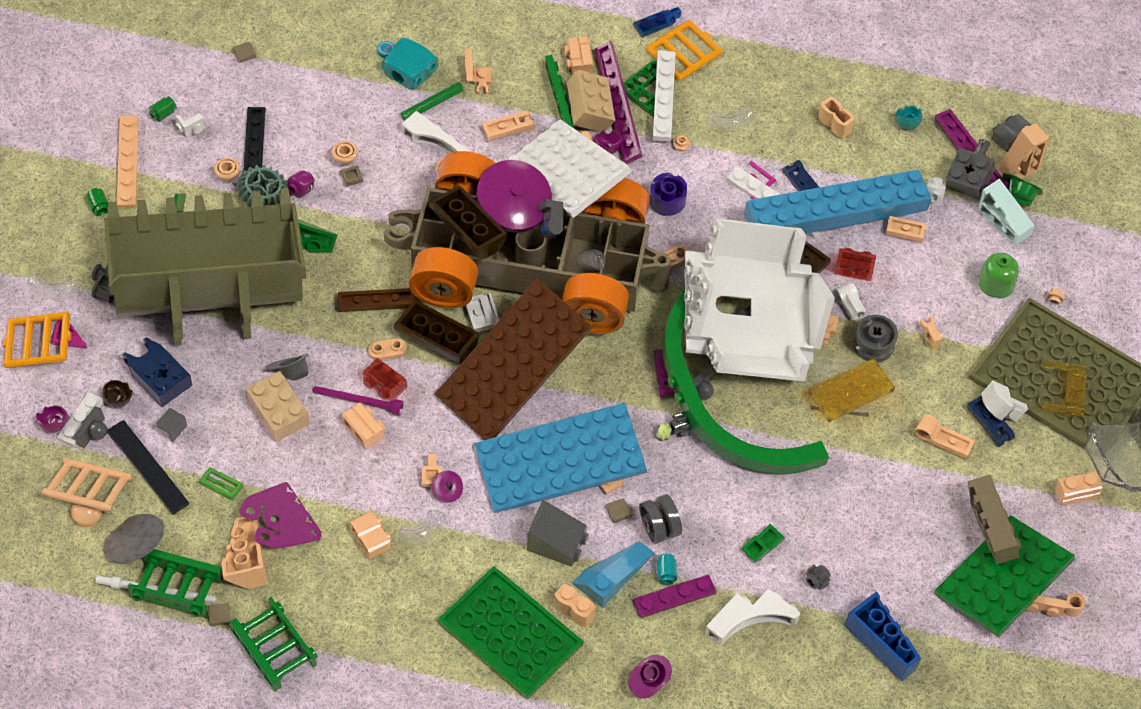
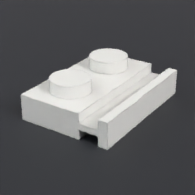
M491 292L487 295L473 296L471 302L465 305L472 328L477 332L492 329L500 320Z

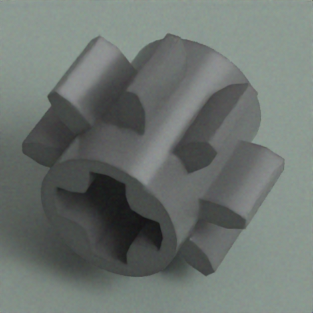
M681 412L672 416L673 420L670 421V427L673 434L679 433L680 437L689 435L692 427L684 413Z
M813 564L807 570L806 582L813 589L820 587L823 590L829 585L831 574L825 566L820 565L816 567Z

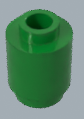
M163 97L149 107V115L153 120L160 122L174 113L177 106L171 97Z
M98 188L89 190L86 194V199L92 212L96 216L108 213V200L104 191Z

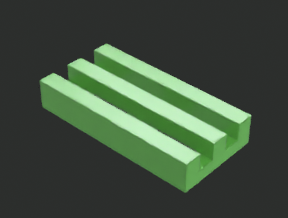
M212 467L208 468L199 481L200 485L231 501L235 499V496L238 495L240 489L244 486L243 483ZM210 474H213V475H215V476H217V477H219V478H221V479H223V480H225V481L231 483L232 485H234V486H236V487H235V489H234V488H232V487H230V486L224 484V482H222V481H220V480H216V479L210 477L209 475H210ZM206 479L209 480L210 482H212V483H214V484H216V485H218V486H220V487H222V488H224V489H226V490L232 492V493H229V492H227V491H225V490H223V489H221V488H219V487H217V486H215V485H213V484L207 482Z

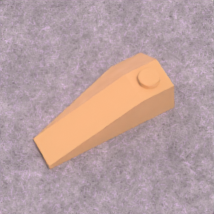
M238 517L235 519L232 528L230 544L226 547V556L221 563L223 578L228 582L247 589L269 585L262 544L254 540L255 532L258 529L257 520L252 521L245 517Z

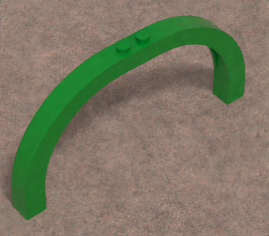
M684 290L674 303L663 334L662 350L664 365L668 375V384L675 392V401L678 405L680 404L688 423L698 437L721 457L736 465L757 472L795 474L825 466L829 455L822 441L787 449L760 447L733 436L711 417L699 397L682 353L681 334L685 321Z

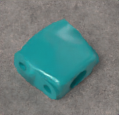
M402 37L385 57L381 68L385 71L386 76L408 89L414 90L436 71L438 57L421 44Z

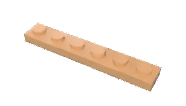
M138 115L120 116L117 208L136 207Z

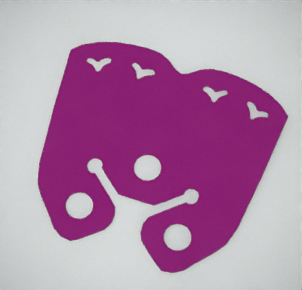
M288 482L278 484L247 497L239 510L241 516L254 521L260 516L261 506H266L262 516L267 527L280 531L281 534L277 535L267 528L260 527L256 530L254 540L259 544L272 548H283L318 541L321 538V530ZM251 507L255 510V513L248 514L246 509ZM271 516H278L279 521L273 522ZM267 533L270 539L263 540L261 535Z

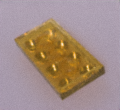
M874 358L809 389L808 394L827 421L831 422L893 392L895 386Z

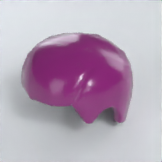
M602 130L599 134L594 135L593 142L610 154H614L621 145L622 137L616 131L607 134Z
M45 406L42 413H36V422L45 432L55 433L66 425L68 414L62 406Z

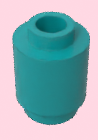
M668 553L659 555L657 560V580L663 585H671L677 580V561L674 555Z

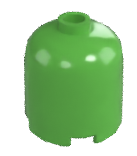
M1006 253L990 255L986 259L979 276V287L988 296L1005 298L1012 294L1019 274L1017 261Z

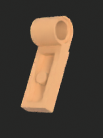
M924 414L915 429L916 436L930 444L967 459L975 440L939 425L938 420L934 416Z
M1071 593L1066 601L1039 596L1026 610L1031 613L1038 611L1046 612L1051 617H1057L1058 615L1077 617L1085 606V598L1079 593ZM1070 603H1074L1078 607H1073Z

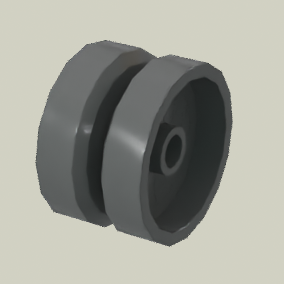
M868 315L862 318L857 324L853 342L857 355L863 360L872 363L883 362L889 359L894 353L898 331L896 325L892 320L882 315Z
M668 494L657 497L655 503L652 500H648L639 504L643 526L654 545L665 541L666 535L671 539L682 535V523L678 510Z

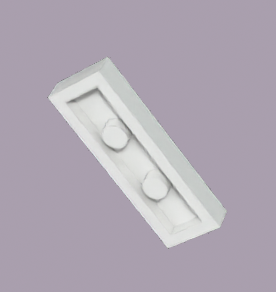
M88 392L57 436V439L75 448L77 441L74 435L95 406L102 409L105 404L103 398Z

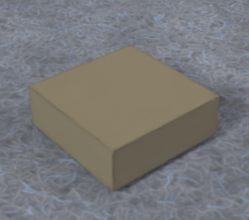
M250 41L233 47L239 63L256 58V53Z
M358 165L340 170L346 187L363 182Z
M624 498L606 504V509L613 523L632 517Z
M229 603L208 605L210 626L230 624Z

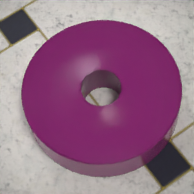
M453 471L440 472L432 480V493L440 502H454L462 495V479ZM446 483L449 485V490L446 489Z

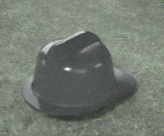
M309 354L270 363L266 366V369H279L285 378L293 381L306 377L309 373L306 357Z

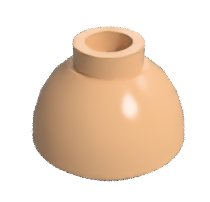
M349 141L339 142L332 149L333 158L342 165L352 163L358 153L356 145Z
M222 158L215 164L214 171L220 180L229 182L239 175L240 165L233 158Z

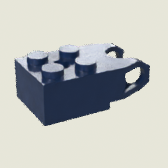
M146 337L143 341L148 352L144 356L135 357L125 352L122 354V358L129 367L132 377L161 407H164L193 386L191 375L161 344Z

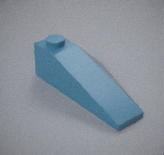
M639 541L585 569L572 584L603 608L655 553Z

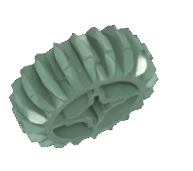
M256 165L254 169L249 167L248 171H244L242 176L239 177L237 185L238 195L241 197L242 202H246L247 207L252 202V191L259 190L263 205L280 204V189L287 188V182L284 180L283 174H279L278 170H272V166L268 169L265 165L262 168Z

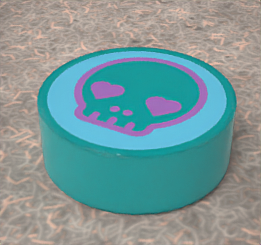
M389 41L381 42L378 45L379 56L385 58L392 50L394 44Z

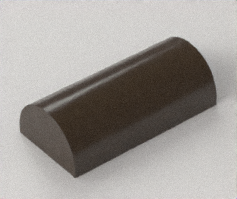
M460 185L430 201L429 206L435 214L479 259H486L492 256L504 244L507 238L505 230Z
M414 300L394 323V330L458 364H461L474 350L479 339V332L417 300Z

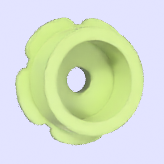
M661 423L657 438L662 439V441L669 439L672 428H669V423Z

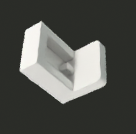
M200 113L185 121L180 115L176 116L177 123L175 127L179 133L183 132L186 137L198 134L205 128L204 118Z
M934 177L928 180L927 189L932 198L930 204L942 205L946 181H943L941 178Z

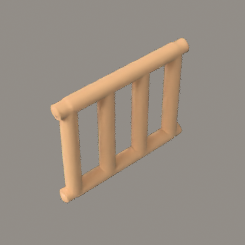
M64 458L63 466L48 488H43L41 494L111 512L113 502L126 482L131 481L133 476L125 472ZM71 467L81 470L66 493L56 491ZM89 472L100 474L85 498L75 495ZM108 477L119 479L105 502L93 500Z

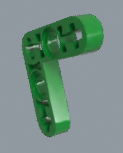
M655 60L649 62L624 83L627 98L652 117H654L655 96L645 88L656 80L657 70L655 68H657V61ZM645 77L647 81L641 82L638 78ZM646 97L648 101L641 102L639 98Z

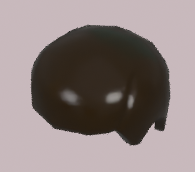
M110 380L104 385L102 390L104 402L113 408H122L127 405L133 394V390H130L128 383L119 380Z

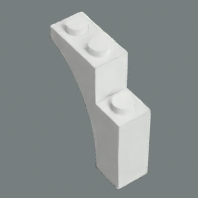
M770 589L754 605H752L747 597H742L737 593L706 626L705 634L722 646L734 633L756 623L778 622L794 627L799 621L800 612L794 605L788 604L778 593L772 592Z

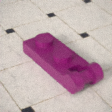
M655 349L653 350L659 397H665V395L670 394L675 396L673 388L664 386L668 384V375L664 365L663 350Z

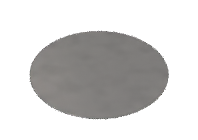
M137 514L128 517L105 538L103 546L105 555L110 560L119 563L131 562L144 557L161 541L164 533L163 522L152 514Z

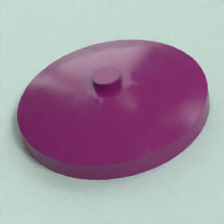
M504 160L493 164L483 173L477 186L476 199L477 203L505 231L524 232L535 228L543 221V212L538 211V204L546 199L552 200V192L547 179L537 168L519 160Z

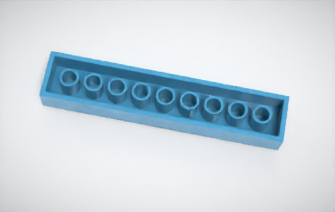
M913 170L747 200L743 214L746 221L750 223L801 228L805 234L889 219L890 216L900 217L927 211L932 198L920 171Z

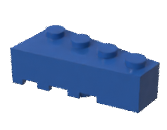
M876 591L848 613L844 626L903 681L916 671L921 657L908 637L903 635L900 625L897 621L893 620L889 614L890 610L886 605H883L880 595Z

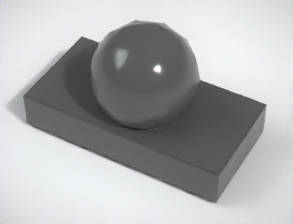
M709 366L693 379L699 397L702 400H707L714 394V388L710 383L713 379L714 370Z
M95 406L74 435L78 446L85 449L91 438L101 440L107 435V426L103 423L105 417L101 408Z

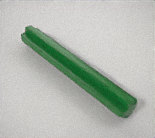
M457 82L402 111L400 113L401 118L405 121L416 111L421 114L461 93L463 85Z

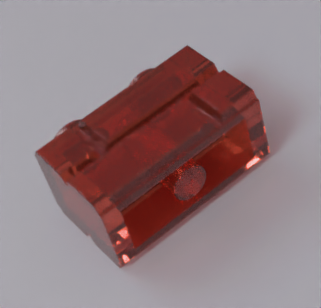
M839 248L834 274L871 281L876 255L868 251L858 252L851 248Z
M376 358L363 371L364 385L369 389H375L383 400L394 401L407 388V379L379 358Z

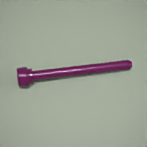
M314 386L312 389L315 394L388 409L393 415L398 416L401 415L400 409H403L404 401L397 399L388 402Z

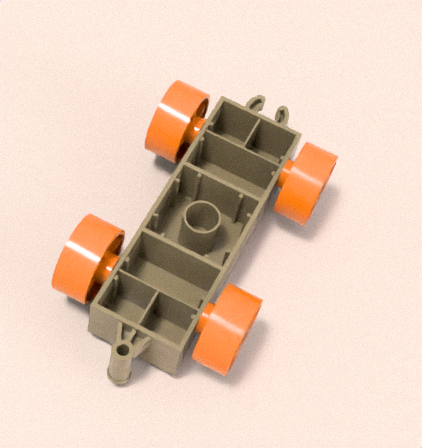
M452 152L441 161L435 189L427 187L422 209L396 210L389 213V224L391 226L403 223L409 226L410 231L405 235H397L390 229L384 231V241L390 247L411 250L412 272L409 279L411 292L425 303L441 308H459L469 304L473 297L475 285L524 293L535 279L538 278L593 327L589 333L608 334L619 330L623 326L626 311L635 312L641 279L652 280L651 285L658 292L665 291L669 287V255L648 247L650 225L645 224L650 202L649 194L643 186L628 178H623L574 218L563 211V230L555 237L548 239L543 236L541 232V227L544 224L543 221L528 231H505L507 238L502 247L492 256L486 259H479L435 214L429 204L431 200L458 185L477 202L476 190L483 173L495 162L475 152Z

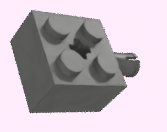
M980 139L974 152L959 148L945 178L947 188L981 199L983 189L988 186L996 170L994 159L985 156L990 146L989 141Z

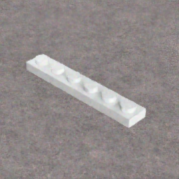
M658 51L653 141L671 142L676 54L673 51Z
M738 166L726 177L727 182L748 196H753L754 199L780 195ZM821 231L808 233V235L815 239Z

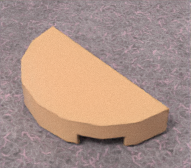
M465 49L466 82L474 83L472 50Z

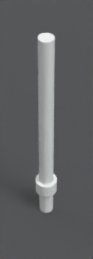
M97 575L95 581L96 584L108 585L113 589L119 590L120 588L128 589L129 583L139 584L138 582L122 580L121 577L116 576L109 578ZM147 584L146 588L153 589L156 591L159 587L150 584ZM167 588L165 593L176 596L179 589ZM187 591L184 598L196 601L199 593ZM207 594L204 602L215 604L217 596Z

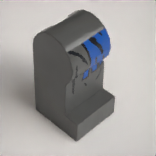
M546 199L539 203L538 211L543 212L544 223L541 227V232L544 237L551 239L563 230V202Z

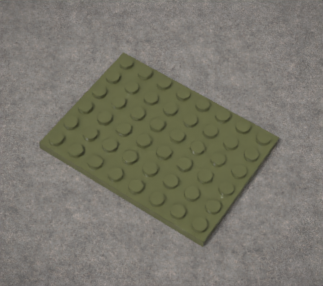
M1031 298L1027 299L969 376V379L984 388L992 380L1008 387L1011 398L1027 404L1028 410L1025 413L1101 459L1141 405L1140 362Z

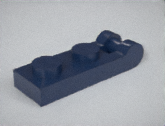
M800 160L793 162L791 166L787 165L782 168L783 173L798 191L819 188L817 183L804 169Z
M982 396L967 404L968 410L989 434L997 447L1004 445L1005 441H1011L1015 438V434L1004 420L995 417L986 408Z

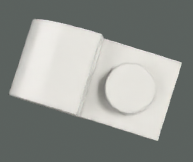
M993 380L981 393L986 408L1000 420L1008 418L1017 422L1028 410L1027 404L1011 398L1008 387Z

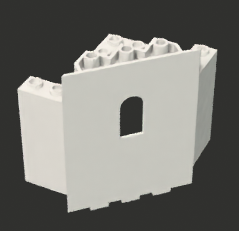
M715 218L714 225L710 228L711 238L710 242L706 245V253L685 251L684 326L686 353L707 355L718 373L805 381L809 364H813V352L822 347L835 299L820 274L812 273L811 265L800 264L807 238L806 234L801 228ZM722 296L751 299V316L721 313L716 308V299Z

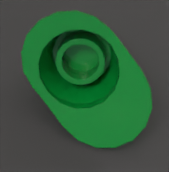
M1011 173L1002 174L1005 181L1010 184L1009 192L1017 203L1030 206L1036 196L1043 194V190L1032 183L1026 182Z

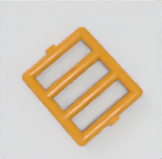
M687 20L646 47V51L656 61L658 52L655 49L661 45L668 51L676 52L675 57L686 67L680 73L675 69L674 78L677 81H681L723 53V50L710 38L711 35L707 31L703 32L691 20ZM690 28L713 51L705 55L682 32ZM676 36L700 60L692 64L669 40Z
M59 312L10 318L7 322L6 339H3V347H5L4 367L13 368L66 361L68 341H71L72 336L69 331L70 313ZM62 320L60 353L49 355L52 321ZM44 322L41 356L30 358L33 323ZM25 324L22 359L12 360L15 325Z

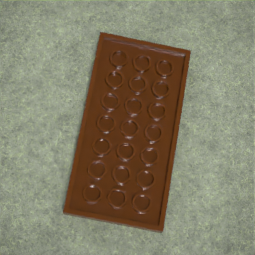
M536 278L436 391L435 395L484 440L495 438L593 327Z

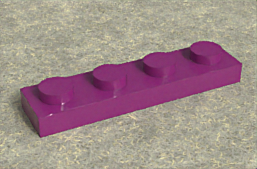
M708 574L634 598L633 602L640 618H644L715 595L716 589Z

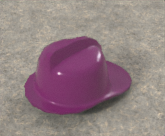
M656 654L650 655L639 663L629 675L628 685L631 693L638 698L644 699L658 692L671 678L672 666L669 660L662 655Z

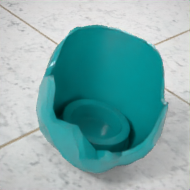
M906 105L904 109H897L896 122L900 127L905 130H913L919 126L922 121L921 108L918 109L915 105Z

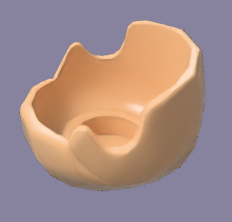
M75 503L72 505L71 519L78 526L90 527L101 519L102 510Z

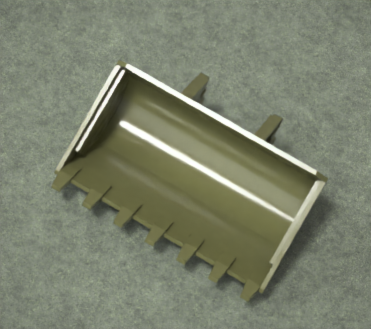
M288 188L280 189V204L263 205L260 190L252 191L250 207L234 208L232 194L223 193V209L206 210L203 195H195L194 211L177 212L174 197L166 198V213L148 215L145 199L137 200V216L119 217L116 202H108V218H104L109 288L110 295H114L117 317L171 312L174 345H182V311L238 307L243 339H251L250 306L302 301V279H306V267L296 205L291 203Z

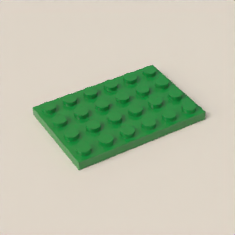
M1012 515L1008 517V521L1012 523L1015 532L1014 536L1019 538L1021 549H1018L1019 558L996 564L985 540L934 590V594L998 638L1075 560L1074 554Z
M495 566L438 618V623L527 700L584 643L582 639Z

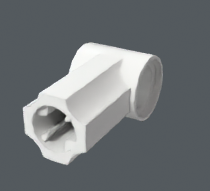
M853 283L834 289L835 298H838L840 301L839 305H843L851 320H858L866 315V310L858 298V291Z

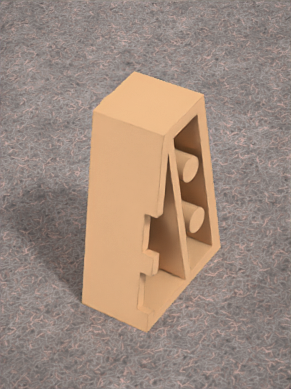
M1037 123L1025 126L1020 131L998 167L1002 174L1011 173L1022 179L1040 170L1049 138Z

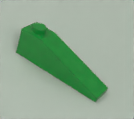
M298 219L302 248L307 249L309 253H332L338 234Z

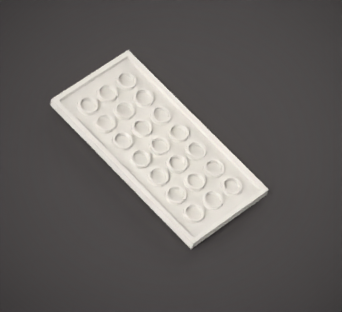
M561 119L553 123L548 130L539 134L530 144L525 145L516 155L509 158V160L526 162L537 168L550 185L552 200L563 202V211L572 218L632 172L630 167Z

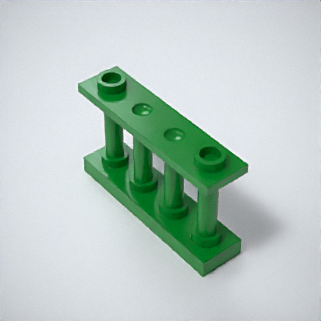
M153 549L145 555L144 563L147 566L138 585L128 584L129 597L136 601H146L190 613L194 617L201 616L207 618V605L204 604V601L212 583L221 584L223 579L222 567ZM161 567L166 569L157 591L146 588L154 568ZM176 572L183 573L185 577L177 595L165 593L173 574ZM193 578L204 579L196 601L184 598Z
M270 597L268 598L270 609L245 624H240L237 618L229 623L231 631L272 689L277 691L282 688L281 680L283 676L307 661L314 668L317 666L316 658L318 656L312 647L308 648L284 615V608L279 601L275 602ZM276 615L281 624L257 639L250 638L248 634L251 629ZM287 630L292 639L272 652L262 655L259 650L260 646ZM295 646L300 648L303 655L279 670L272 669L270 666L271 661Z

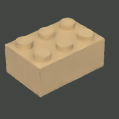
M577 69L567 81L573 125L598 132L606 131L615 121L609 80L607 77Z
M280 371L246 388L248 401L275 442L310 425L309 413Z

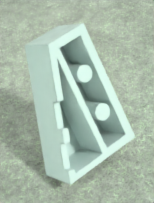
M1000 179L983 189L978 211L1016 246L1032 235L1035 225Z

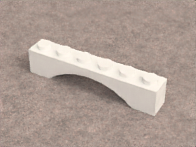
M417 111L401 124L402 134L414 143L435 146L449 154L457 151H469L465 145H461L452 135L445 133L440 126L433 124L425 115H421Z

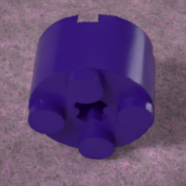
M662 173L656 176L651 184L650 205L654 211L662 216L678 214L685 208L687 183L679 175L674 176L671 175L672 173Z

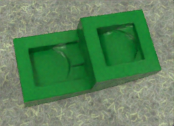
M769 524L758 536L754 535L741 550L756 563L778 546L785 537L773 525Z

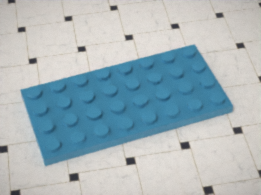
M626 403L474 443L494 513L647 473Z

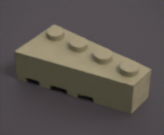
M991 475L967 481L971 508L995 563L1000 564L1019 558L1018 549H1021L1019 538L1014 536L1013 525L1008 521L1007 512L1003 508Z

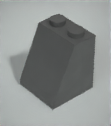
M542 500L527 533V551L572 567L574 561L578 562L582 553V550H580L581 545H586L589 537L587 525L547 501Z

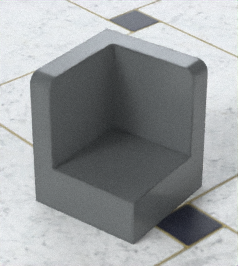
M169 407L156 423V426L168 433L170 441L174 442L187 426L186 417Z

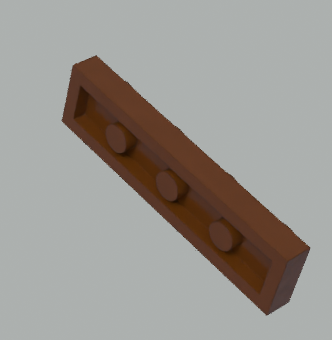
M410 288L338 292L339 312L408 308L414 301V294Z

